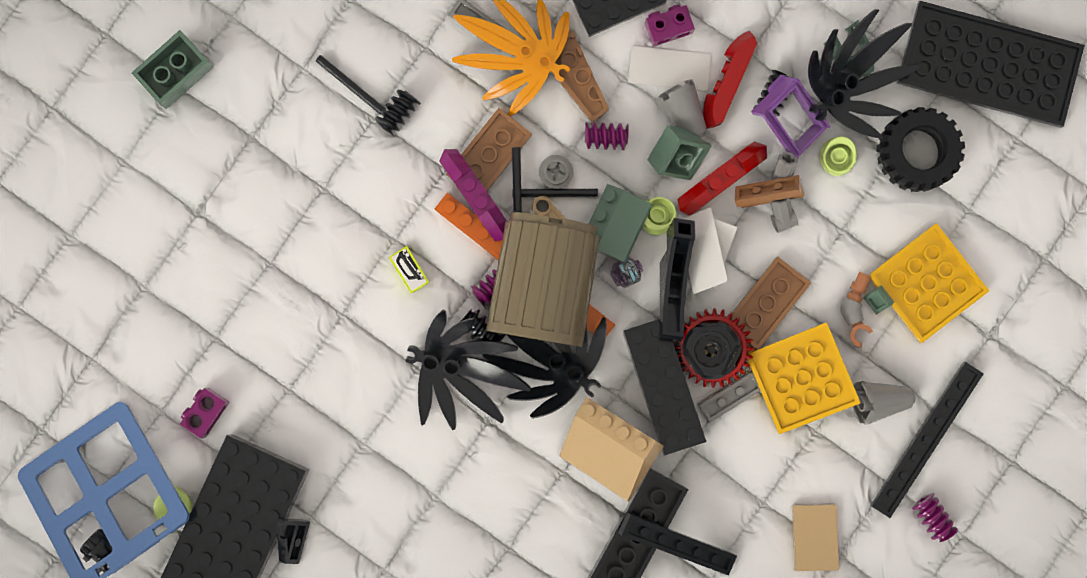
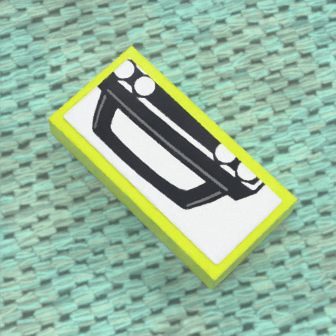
M407 246L389 256V259L411 294L430 283Z

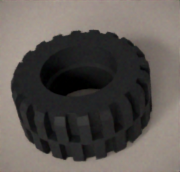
M917 107L914 110L910 109L903 112L886 125L884 132L881 133L884 138L879 139L880 144L877 145V152H880V157L877 160L878 164H882L884 167L881 170L883 174H888L891 177L889 181L892 184L898 183L899 188L903 190L910 189L911 192H925L948 182L953 178V174L959 171L961 167L959 163L964 160L965 156L964 153H961L965 148V142L960 141V137L963 136L962 131H957L954 127L957 123L953 119L948 121L946 113L941 112L938 114L936 113L937 109L929 108L925 110L924 107ZM912 131L925 132L936 142L938 158L936 163L929 169L915 168L904 156L903 140Z

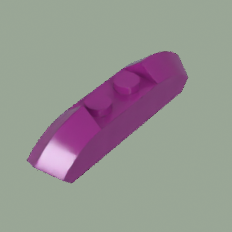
M444 149L439 162L493 240L501 241L507 220L457 149Z

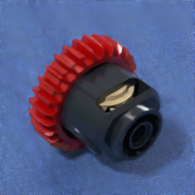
M713 308L712 314H709V311L705 309L704 316L700 312H696V320L690 316L689 320L691 323L684 322V327L686 328L684 330V338L682 341L676 340L680 342V345L674 346L675 349L680 350V353L677 355L678 358L681 357L682 359L680 364L685 365L683 373L690 372L688 379L694 376L697 377L695 384L703 380V387H706L708 382H711L712 388H715L716 382H719L722 388L724 387L725 380L731 385L732 377L738 381L739 376L737 373L740 372L745 375L746 372L742 367H750L746 360L753 359V356L748 354V351H753L754 347L748 346V343L754 340L747 339L746 337L751 331L744 332L743 330L747 324L739 325L740 317L733 320L732 312L725 316L724 309H722L720 314H717L716 308Z

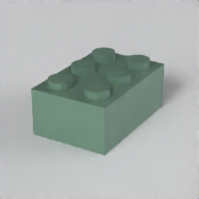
M179 30L139 65L132 74L162 107L167 109L214 66L189 38Z

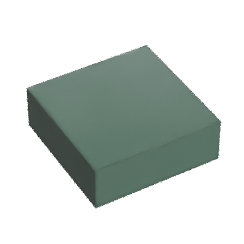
M882 285L863 297L876 315L894 303Z

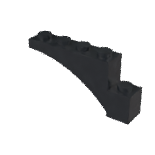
M674 218L667 230V250L660 261V338L682 341L684 338L687 279L695 241V221Z

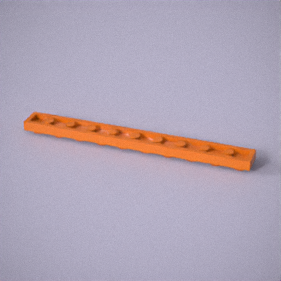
M447 192L434 210L499 260L502 240L494 241L477 215ZM590 304L586 325L587 330L594 335L597 326L605 316ZM605 317L607 321V336L615 324Z

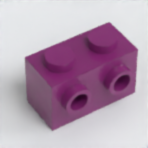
M680 4L671 6L664 13L656 11L649 14L644 23L652 47L691 35L695 30L687 5L681 7Z

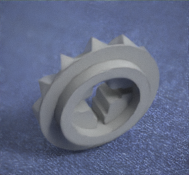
M552 155L541 163L539 176L547 187L561 189L570 183L573 177V167L567 158L561 155ZM557 164H559V171L565 175H558L555 181H553V173H550L547 169L554 170Z

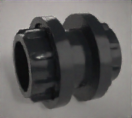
M102 528L97 529L80 547V552L84 554L82 559L88 562L92 558L97 563L112 552V546ZM105 564L97 571L99 573L101 571L106 572L109 570V567Z

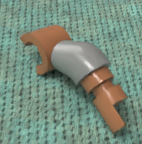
M861 272L858 273L855 282L852 281L850 286L852 290L847 293L846 298L843 297L840 311L848 326L852 325L853 328L850 333V340L853 345L862 348V343L856 340L855 333L860 329L866 330L868 333L873 332L871 327L862 323L864 318L861 310V301L863 299L861 295L862 293L865 294L871 276Z

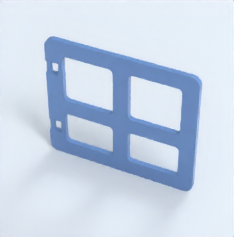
M123 402L115 403L28 463L18 472V480L70 578H107L159 543L164 537L182 527L189 520L187 508L129 406ZM118 422L138 458L133 464L101 486H98L79 449L85 443ZM64 459L83 493V498L61 514L56 515L38 481V477ZM148 474L168 512L161 519L128 540L109 507L108 501L139 478ZM93 512L112 546V552L86 570L66 534V530ZM164 524L167 529L157 536L154 530ZM107 564L109 570L100 575L97 570Z

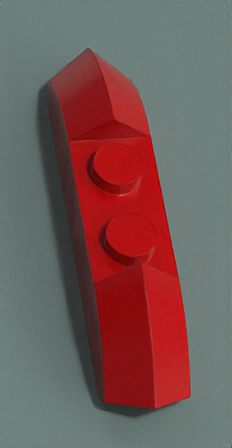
M750 30L737 37L727 48L724 55L730 62L726 60L721 71L724 73L722 81L717 80L713 92L716 95L707 94L705 97L703 117L707 129L717 127L723 123L757 46L755 36Z
M754 141L677 199L679 211L689 216L697 212L766 160L767 145Z

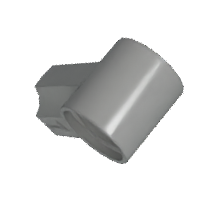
M790 152L779 154L775 169L771 173V180L793 176L798 163V157H795Z
M790 198L770 201L773 215L770 217L777 233L798 225Z

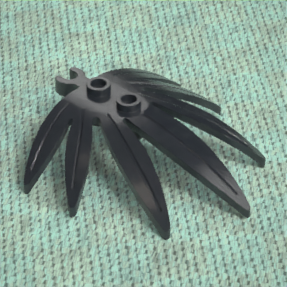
M874 9L859 22L846 38L837 53L832 68V58L839 29H834L830 34L822 53L821 62H819L818 51L814 50L812 52L808 65V78L813 92L820 101L817 104H813L809 108V112L816 113L818 110L819 113L815 120L822 121L826 118L827 111H829L838 122L847 128L866 136L883 139V135L861 118L849 113V111L869 116L901 115V112L877 103L851 101L850 98L891 84L921 67L914 64L892 67L872 73L859 80V77L873 66L912 26V23H904L881 34L861 48L848 61L867 28L879 12V9Z
M441 310L433 319L428 329L425 350L421 351L418 347L410 345L407 351L413 352L415 356H407L405 360L410 364L422 362L418 382V407L421 425H425L431 409L433 384L437 401L446 421L452 430L456 428L454 401L443 378H446L452 386L475 406L498 422L503 423L504 417L491 398L477 385L458 373L483 382L517 390L530 391V385L499 365L461 354L476 355L517 351L518 346L493 340H475L451 346L450 343L463 336L474 325L476 318H469L455 324L441 337L440 335L447 322L446 310Z
M603 317L597 326L588 353L587 325L583 347L576 346V354H573L570 345L553 342L561 352L558 353L543 340L506 334L523 352L538 363L549 368L548 370L530 363L496 355L482 354V357L513 374L534 380L554 382L551 385L533 387L530 391L522 390L507 395L509 400L532 401L553 396L530 414L532 419L540 418L565 406L576 395L581 386L590 397H594V394L589 391L592 385L598 388L601 387L597 380H589L588 377L601 358L606 340L607 321Z

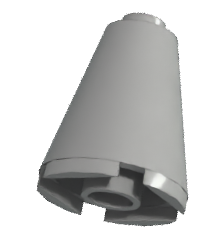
M693 79L684 81L685 85L683 86L678 84L660 94L659 98L654 99L656 104L676 127L684 128L700 138L705 136L704 132L707 128Z
M861 381L854 384L861 403L852 406L858 422L866 425L911 408L913 403H915L916 397L915 393L907 386Z

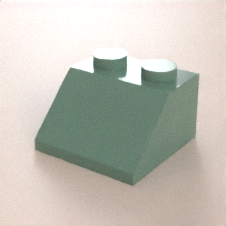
M667 125L647 160L659 175L691 180L712 146L684 128Z

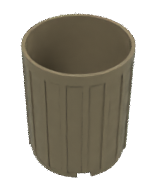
M512 212L509 221L505 223L486 331L583 347L600 237L597 236L598 227L562 218L561 220L550 218V216Z

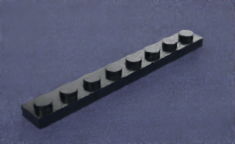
M967 362L962 363L871 503V507L886 517L891 518L984 373Z

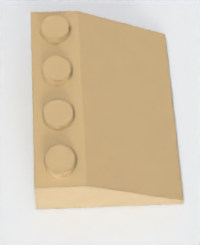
M586 397L573 419L559 456L629 502L664 446Z

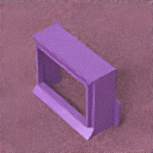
M780 75L768 87L769 94L751 113L762 116L786 149L785 152L793 153L795 157L799 158L831 126L826 119L822 121L815 120L819 113L818 110L816 113L809 112V108L815 103L800 80ZM791 92L813 123L795 142H793L772 112Z

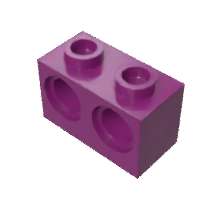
M210 388L198 390L193 397L195 402L191 408L187 407L181 415L183 420L180 425L201 439L208 436L230 403ZM207 397H211L214 401L211 409L205 406ZM195 415L200 416L202 420L199 427L193 424V417Z

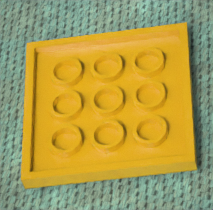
M937 223L933 224L868 274L871 276V281L876 288L882 285L892 298L894 303L891 307L919 343L926 341L989 292V289Z
M827 322L748 353L753 356V359H748V362L778 434L785 433L861 403Z

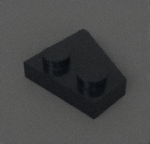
M277 518L279 562L299 564L310 524L309 521Z

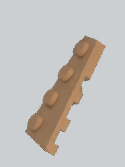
M572 30L568 33L565 46L555 62L557 65H567L570 68L569 72L559 71V75L564 78V81L559 83L589 121L593 123L608 112L609 108Z

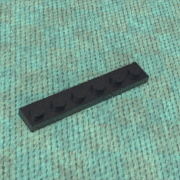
M630 513L626 514L618 532L624 537L728 576L737 558V555Z

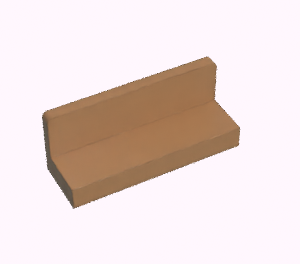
M799 175L735 187V203L737 207L742 208L768 204L774 200L796 199L805 196Z

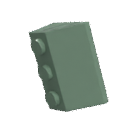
M607 184L588 223L598 227L597 236L600 237L598 253L626 263L653 205L623 189Z

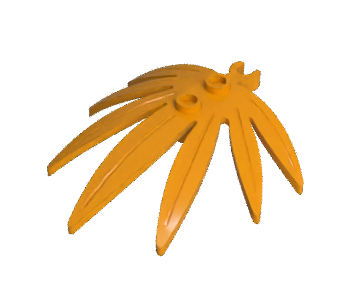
M506 0L492 1L510 25L526 40L521 39L499 25L483 19L465 15H454L453 17L460 25L484 42L515 56V58L479 53L456 56L452 58V62L487 70H523V73L499 82L482 97L483 101L498 98L520 88L528 82L514 99L508 112L510 117L523 109L535 97L543 86L549 72L554 74L557 81L563 82L564 78L559 75V71L569 72L570 70L567 65H557L555 63L567 41L570 26L569 13L565 12L559 19L555 28L554 38L552 39L549 13L542 0H537L536 8L541 40H538L525 18Z

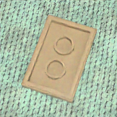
M792 505L794 570H839L837 505Z

